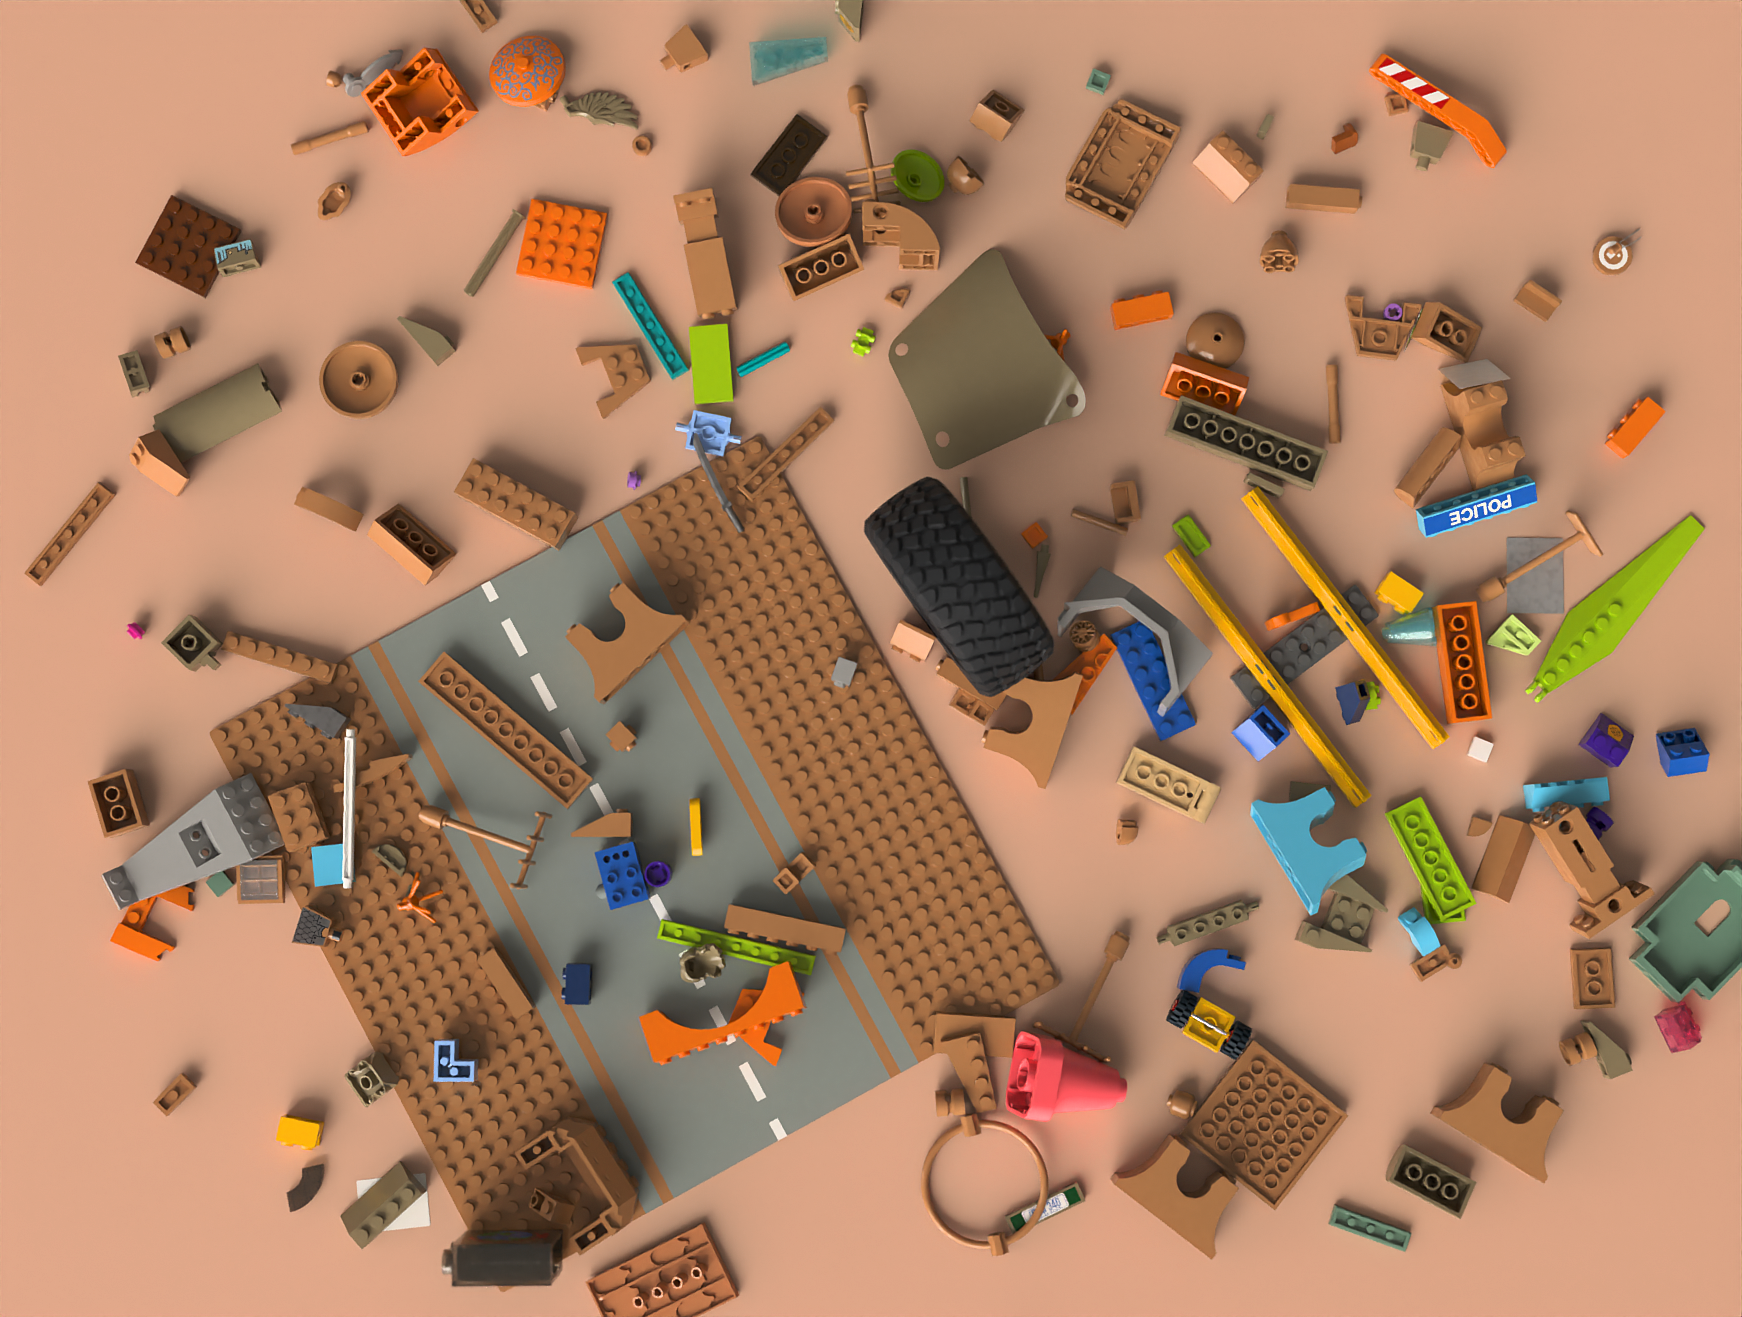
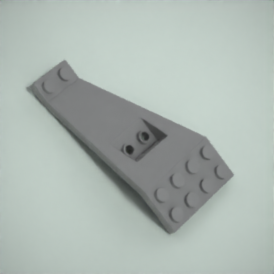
M252 773L214 789L121 866L105 872L101 876L120 911L139 901L249 862L285 844L277 821ZM193 833H198L199 838H194ZM202 850H207L208 855L204 856Z

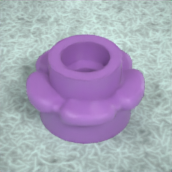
M637 471L629 472L627 487L633 488V490L636 489V486L640 487L641 475H637Z

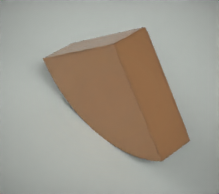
M904 288L894 290L885 297L884 301L902 309L910 290Z
M1472 817L1466 836L1476 837L1485 834L1491 828L1492 822Z

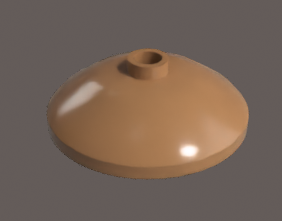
M1208 313L1196 319L1190 326L1186 336V348L1190 357L1226 369L1232 366L1241 356L1244 349V334L1240 325L1230 316L1222 313ZM1214 336H1219L1220 341H1215Z

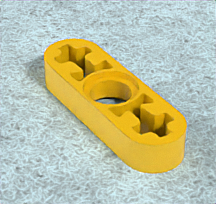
M690 798L692 855L698 856L703 855L700 798Z

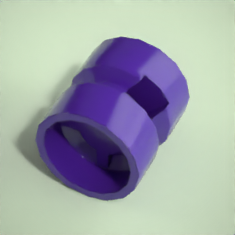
M1592 807L1586 814L1587 819L1585 820L1599 841L1603 836L1602 832H1607L1614 822L1605 812L1597 807Z
M656 861L646 867L644 875L648 884L653 887H661L671 881L673 873L669 864L663 861Z

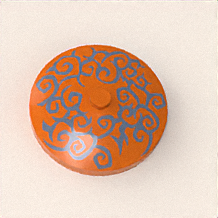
M540 36L520 37L503 46L493 58L489 70L490 83L498 97L508 104L521 107L536 105L550 98L561 86L566 72L565 60L560 49L549 39Z

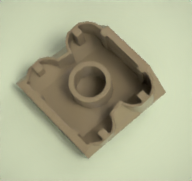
M374 1052L369 1057L360 1061L356 1067L349 1070L344 1076L365 1107L370 1106L398 1085L400 1076H396L383 1057L384 1053Z

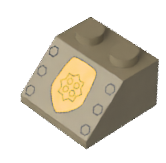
M835 0V14H839V22L856 42H860L864 0Z

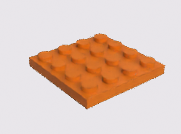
M531 199L516 274L593 289L608 214Z

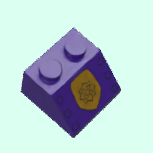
M1600 713L1578 745L1610 768L1619 767L1630 751L1634 736L1603 713Z

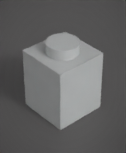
M838 657L831 680L835 681L834 685L844 689L845 686L850 687L858 664Z

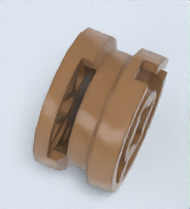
M1079 621L1070 629L1069 637L1079 651H1091L1100 641V635L1094 624L1090 621Z

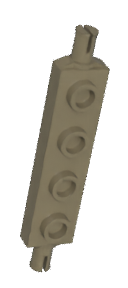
M1242 900L1169 925L1167 926L1166 934L1156 937L1157 942L1160 945L1170 941L1174 946L1244 922L1249 920L1248 912L1259 909L1258 903L1255 901L1246 905Z

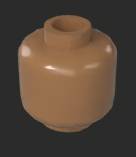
M1177 1090L1174 1095L1170 1094L1167 1101L1170 1113L1182 1119H1188L1190 1116L1193 1117L1198 1105V1101H1195L1193 1094Z

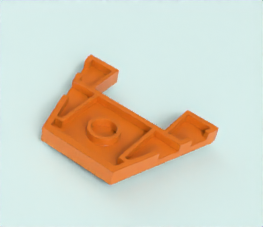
M743 988L728 1024L746 1014L758 1001L763 990ZM771 1021L765 1023L766 1027L754 1031L751 1028L746 1030L747 1034L740 1036V1038L769 1063L776 1066L782 1048L764 1042Z

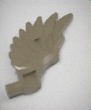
M591 92L590 95L584 96L582 100L579 98V100L571 103L566 95L560 98L566 113L570 117H585L593 125L606 124L614 127V123L638 129V125L630 120H637L638 116L627 111L632 106L624 104V98L616 99V95L609 96L608 92L603 95L601 92L595 95Z

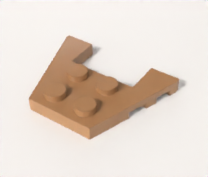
M1346 295L1345 303L1357 356L1396 361L1421 310L1422 304L1404 302L1401 322L1362 317L1364 297Z
M636 344L575 348L582 366L601 359L615 394L596 402L603 419L607 418L611 412L618 409L622 403L651 382Z

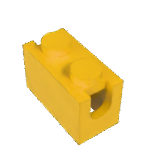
M1393 572L1385 575L1374 592L1378 595L1377 598L1385 604L1390 603L1394 606V610L1402 615L1404 613L1406 615L1411 613L1424 594Z
M285 1114L280 1117L276 1141H281V1145L284 1146L296 1144L301 1145V1149L313 1150L316 1146H320L324 1122Z

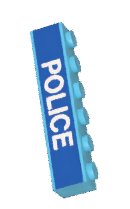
M1526 474L1416 509L1418 528L1426 538L1434 537L1446 531H1453L1465 525H1472L1477 521L1491 519L1493 516L1503 513H1510L1518 508L1529 507L1531 504L1537 503L1535 482Z

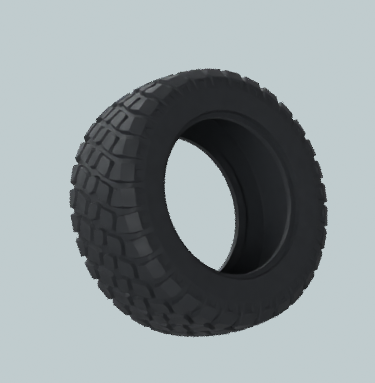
M927 476L916 481L888 499L865 520L864 533L874 550L940 644L981 695L993 697L1007 690L1031 674L1053 654V637L1030 598L972 517L940 480Z

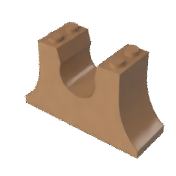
M1500 380L1490 384L1459 389L1453 382L1441 385L1453 429L1461 435L1459 448L1472 490L1475 491L1513 479L1517 462L1525 457L1526 454L1520 437H1509L1503 425L1501 408L1508 400L1503 381Z
M619 583L610 590L611 594L609 595L614 607L625 618V629L618 639L610 642L601 641L594 632L580 623L572 625L566 631L568 634L565 636L588 663L595 683L594 697L603 705L689 625L682 615H668L650 608L624 583L621 585Z
M1074 672L1067 677L1056 680H1039L1025 677L1017 684L1003 691L1012 698L1025 701L1030 706L1033 714L1032 722L1026 729L1018 732L1009 731L1004 727H990L989 731L985 730L981 741L985 743L983 748L1018 761L1032 774L1037 786L1046 789L1083 674Z
M1484 1063L1471 1085L1462 1095L1448 1104L1434 1106L1431 1111L1432 1115L1527 1175L1545 1183L1548 1178L1545 1169L1547 1141L1564 1111L1558 1107L1559 1102L1545 1095L1542 1097L1534 1095L1525 1104L1523 1112L1518 1117L1506 1119L1501 1110V1101L1504 1094L1509 1090L1512 1077L1507 1075L1508 1070L1500 1065Z
M1168 1134L1147 1161L1130 1171L1115 1172L1110 1179L1120 1190L1212 1260L1217 1254L1214 1244L1216 1226L1223 1210L1239 1189L1235 1185L1237 1181L1225 1171L1221 1174L1216 1170L1197 1191L1185 1192L1180 1190L1177 1186L1176 1177L1179 1169L1186 1163L1190 1150L1186 1147L1188 1143L1177 1134L1174 1137Z

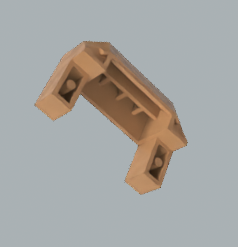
M568 1116L517 1150L515 1155L526 1170L556 1149L559 1153L563 1150H566L603 1208L598 1218L572 1234L569 1238L581 1256L631 1223L634 1218L639 1194L638 1187L640 1185L635 1176L631 1177L628 1173L629 1167L625 1160H620L617 1156L618 1150L614 1143H609L605 1137L607 1133L602 1125L598 1126L596 1122Z

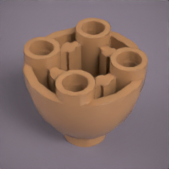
M1278 230L1272 233L1271 237L1262 247L1259 262L1266 273L1282 271L1290 273L1295 270L1299 256L1295 244L1287 237V233Z

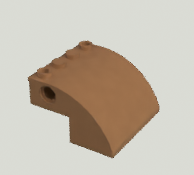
M867 199L865 202H862L863 246L899 247V269L938 270L940 245L930 226L920 216L903 206L892 203L877 202L875 199ZM875 230H886V231H885V233H883V234H878Z

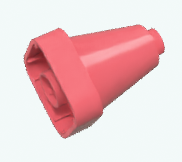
M1022 1031L1017 1036L1006 1088V1106L1008 1111L1021 1118L1047 1122L1051 1119L1053 1113L1112 1109L1116 1102L1124 1101L1127 1094V1081L1125 1078H1120L1117 1069L1065 1048L1061 1041L1047 1035Z

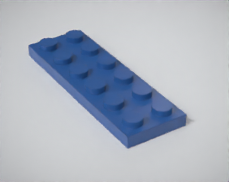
M1139 621L1111 634L1110 637L1117 647L1116 650L1159 740L1163 741L1195 726L1194 718L1182 694L1164 717L1157 713L1160 703L1170 692L1171 688L1166 659L1152 630Z

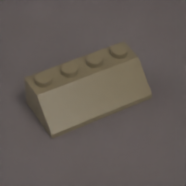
M400 1161L340 1217L348 1234L363 1249L427 1190Z

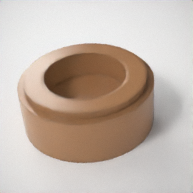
M637 136L632 142L633 150L639 156H646L652 150L651 141L646 136Z

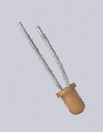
M1634 233L1630 234L1620 242H1617L1615 245L1611 246L1608 249V252L1610 254H1614L1617 251H1621L1622 248L1630 246L1631 244L1635 243L1636 241L1623 247L1620 244L1622 241H1624Z

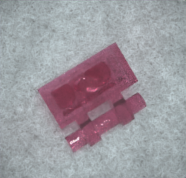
M1685 1001L1678 1003L1676 1007L1666 1008L1654 1016L1671 1053L1690 1050L1700 1043V1039H1702L1699 1032L1701 1029L1695 1023L1692 1017L1693 1012L1690 1007L1688 1008Z

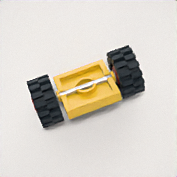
M1182 990L1179 993L1166 1018L1167 1022L1180 1029L1184 1026L1181 1033L1214 1052H1218L1220 1049L1223 1054L1234 1060L1242 1053L1252 1032V1028L1238 1020L1232 1025L1236 1018L1235 1016L1202 997L1198 999V997L1186 990Z

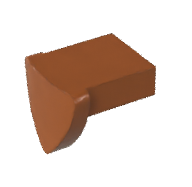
M1350 123L1343 125L1345 132L1332 137L1331 149L1334 154L1357 145L1358 134Z

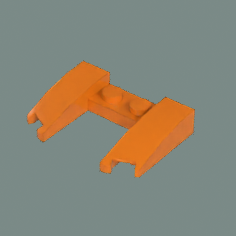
M183 885L130 905L122 922L118 923L110 941L140 955L160 961L161 959L158 955L166 949L172 952L175 946L143 932L142 929L158 897L193 911L194 905H189V892H194V889Z

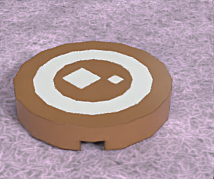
M1615 236L1606 237L1598 242L1593 249V264L1598 271L1605 275H1619L1627 270L1631 264L1633 257L1631 247L1627 246L1622 248L1621 251L1610 254L1608 249L1623 239ZM1625 240L1620 243L1622 247L1629 245Z

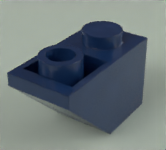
M1365 679L1335 687L1336 697L1340 703L1342 717L1346 725L1360 722L1369 703L1370 695Z

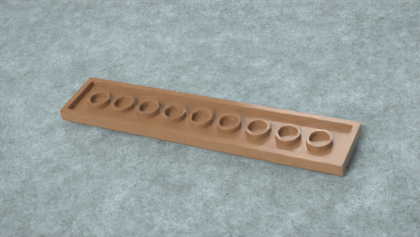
M446 652L440 655L418 681L566 809H569L593 781V778Z

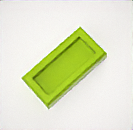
M1189 514L1172 526L1194 558L1211 547V544Z

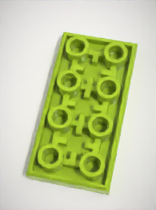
M728 324L689 327L695 404L734 401Z

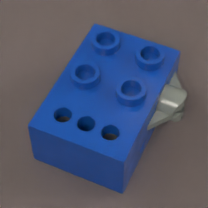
M635 841L594 852L601 875L596 895L609 905L610 910L651 899Z

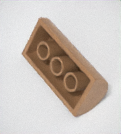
M849 233L778 265L782 279L793 301L864 270Z
M1445 427L1439 430L1394 489L1399 499L1412 509L1415 507L1458 451L1461 441L1460 434Z

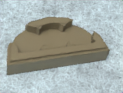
M384 844L377 846L371 851L401 877L404 875L407 860L400 848L395 845Z

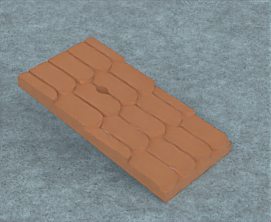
M705 1222L585 1282L601 1317H698L739 1296Z

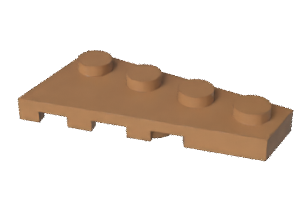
M977 1031L940 1040L977 1113L997 1109L980 1032Z

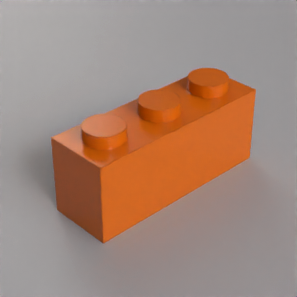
M1163 290L1151 293L1152 295L1144 297V294H1140L1126 301L1125 298L1114 300V303L1110 306L1114 329L1118 330L1171 319L1174 313L1169 292L1163 293Z
M1649 397L1642 400L1639 398L1631 407L1633 411L1630 414L1626 413L1620 419L1621 425L1617 429L1613 428L1607 435L1609 439L1605 444L1622 459L1630 455L1666 412Z

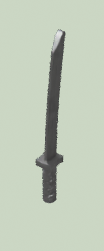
M694 433L693 445L722 505L721 508L723 511H726L738 533H741L745 528L742 526L741 521H739L738 516H736L735 511H733L732 503L728 501L708 461L698 434Z

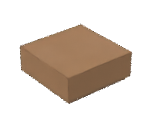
M1401 94L1385 96L1384 100L1389 117L1409 111L1406 98Z

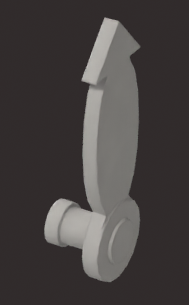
M402 49L388 50L390 54L374 61L364 70L360 77H354L351 73L345 74L343 82L346 84V93L350 97L361 95L366 85L371 84L386 69H392L396 62L399 65L403 54Z

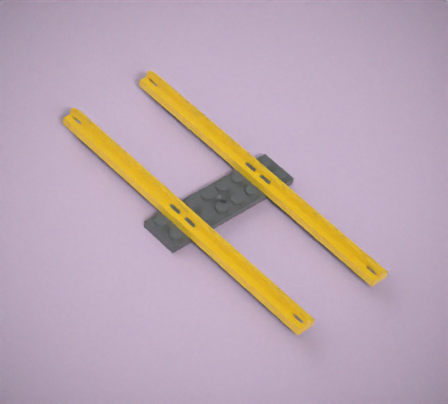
M1257 486L1241 498L1323 605L1324 608L1263 653L1180 544L1167 553L1164 558L1246 666L1230 678L1253 709H1256L1271 697L1350 803L1356 808L1366 802L1372 795L1289 688L1288 684L1349 639L1432 749L1444 743L1450 736L1365 627L1379 615L1356 585H1353L1343 594L1339 593ZM1251 496L1259 506L1255 504V502L1251 499ZM1173 554L1175 555V557L1178 559V561H1179L1181 564H1179V563L1177 562V560L1174 558ZM1305 643L1308 646L1306 651L1301 649V644Z

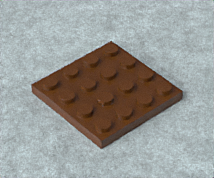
M171 195L135 263L206 298L219 274L214 248L235 243L241 230Z

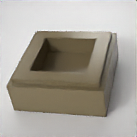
M1266 115L1257 133L1258 138L1264 139L1274 116Z

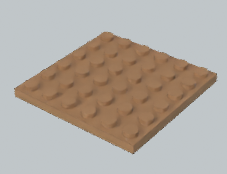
M1252 1039L1179 1134L1272 1209L1276 1210L1348 1115Z

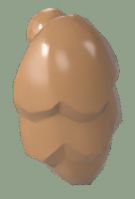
M337 182L331 184L319 197L318 217L321 220L338 217L348 205L351 191L346 183Z

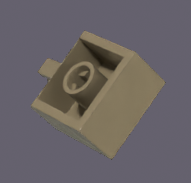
M188 615L161 642L190 671L196 672L201 666L205 667L206 665L213 670H217L221 666L214 657L217 655L215 652L223 643L195 616Z

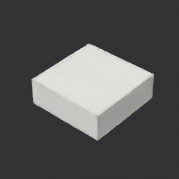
M1473 737L1467 755L1482 762H1487L1494 744L1478 737Z

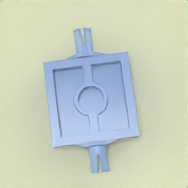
M693 410L692 419L688 425L677 422L675 428L676 431L687 432L686 449L696 451L693 439L694 433H697L705 453L724 457L725 449L729 442L740 444L742 436L733 435L730 432L732 418Z

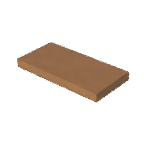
M936 1012L933 1053L947 1054L940 1040L979 1031L985 1056L1012 1058L1016 1018Z

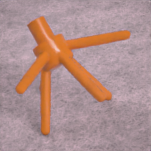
M1064 329L1062 333H1058L1055 336L1045 335L1048 340H1051V346L1057 349V353L1064 360L1063 346L1066 345L1067 339L1071 337L1068 330Z
M416 872L409 896L404 897L402 902L397 904V908L400 911L415 909L435 923L436 919L429 915L431 910L418 905L420 901L443 893V890L417 898L414 894L421 881L418 880L420 873Z

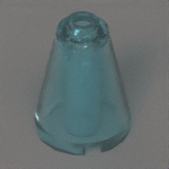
M1432 607L1387 622L1385 627L1381 628L1383 639H1387L1388 643L1437 646Z

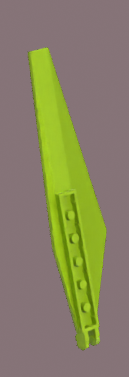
M1691 515L1688 516L1567 613L1533 682L1527 687L1525 692L1527 694L1532 693L1539 686L1542 691L1534 698L1538 703L1547 693L1555 690L1610 655L1705 528Z

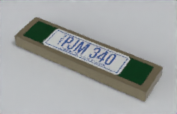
M1077 1182L1048 1195L1044 1211L1036 1225L1085 1201ZM1039 1200L1005 1216L1012 1233L1017 1232L1028 1222Z

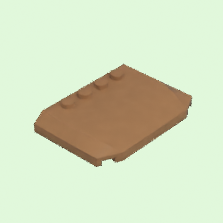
M1123 99L1119 100L1116 105L1103 111L1067 174L1065 200L1118 227L1126 229L1177 142L1181 128Z

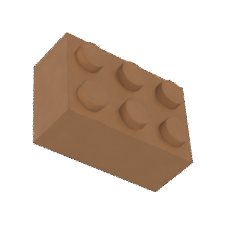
M123 769L87 781L104 838H114L150 826L132 769Z
M303 782L268 796L287 852H295L331 838L311 782Z

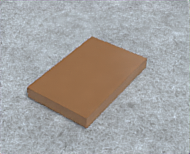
M1611 948L1570 949L1574 1009L1616 1008Z

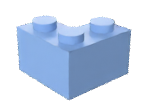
M459 1039L435 1040L434 1082H474L478 1080V1059H459Z

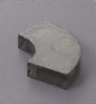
M324 1164L302 1168L300 1183L295 1189L287 1192L290 1212L306 1206L316 1196L323 1182Z

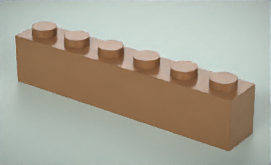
M729 904L724 928L728 929V933L739 935L740 931L748 933L747 937L759 939V935L767 937L766 941L778 943L779 940L786 941V945L798 947V944L806 945L805 949L817 951V948L825 949V953L837 955V952L841 953L846 928L734 904Z

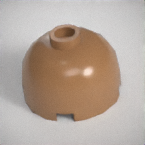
M960 156L948 167L947 178L950 182L948 186L954 193L959 191L963 195H970L979 190L984 185V181Z

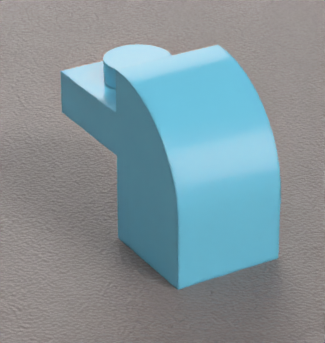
M1415 907L1398 917L1401 925L1410 934L1412 943L1423 957L1440 947L1438 937L1425 917L1421 916Z

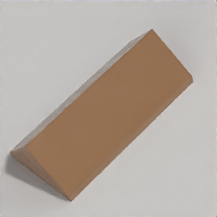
M1502 815L1498 816L1471 889L1510 903L1535 836L1530 825Z

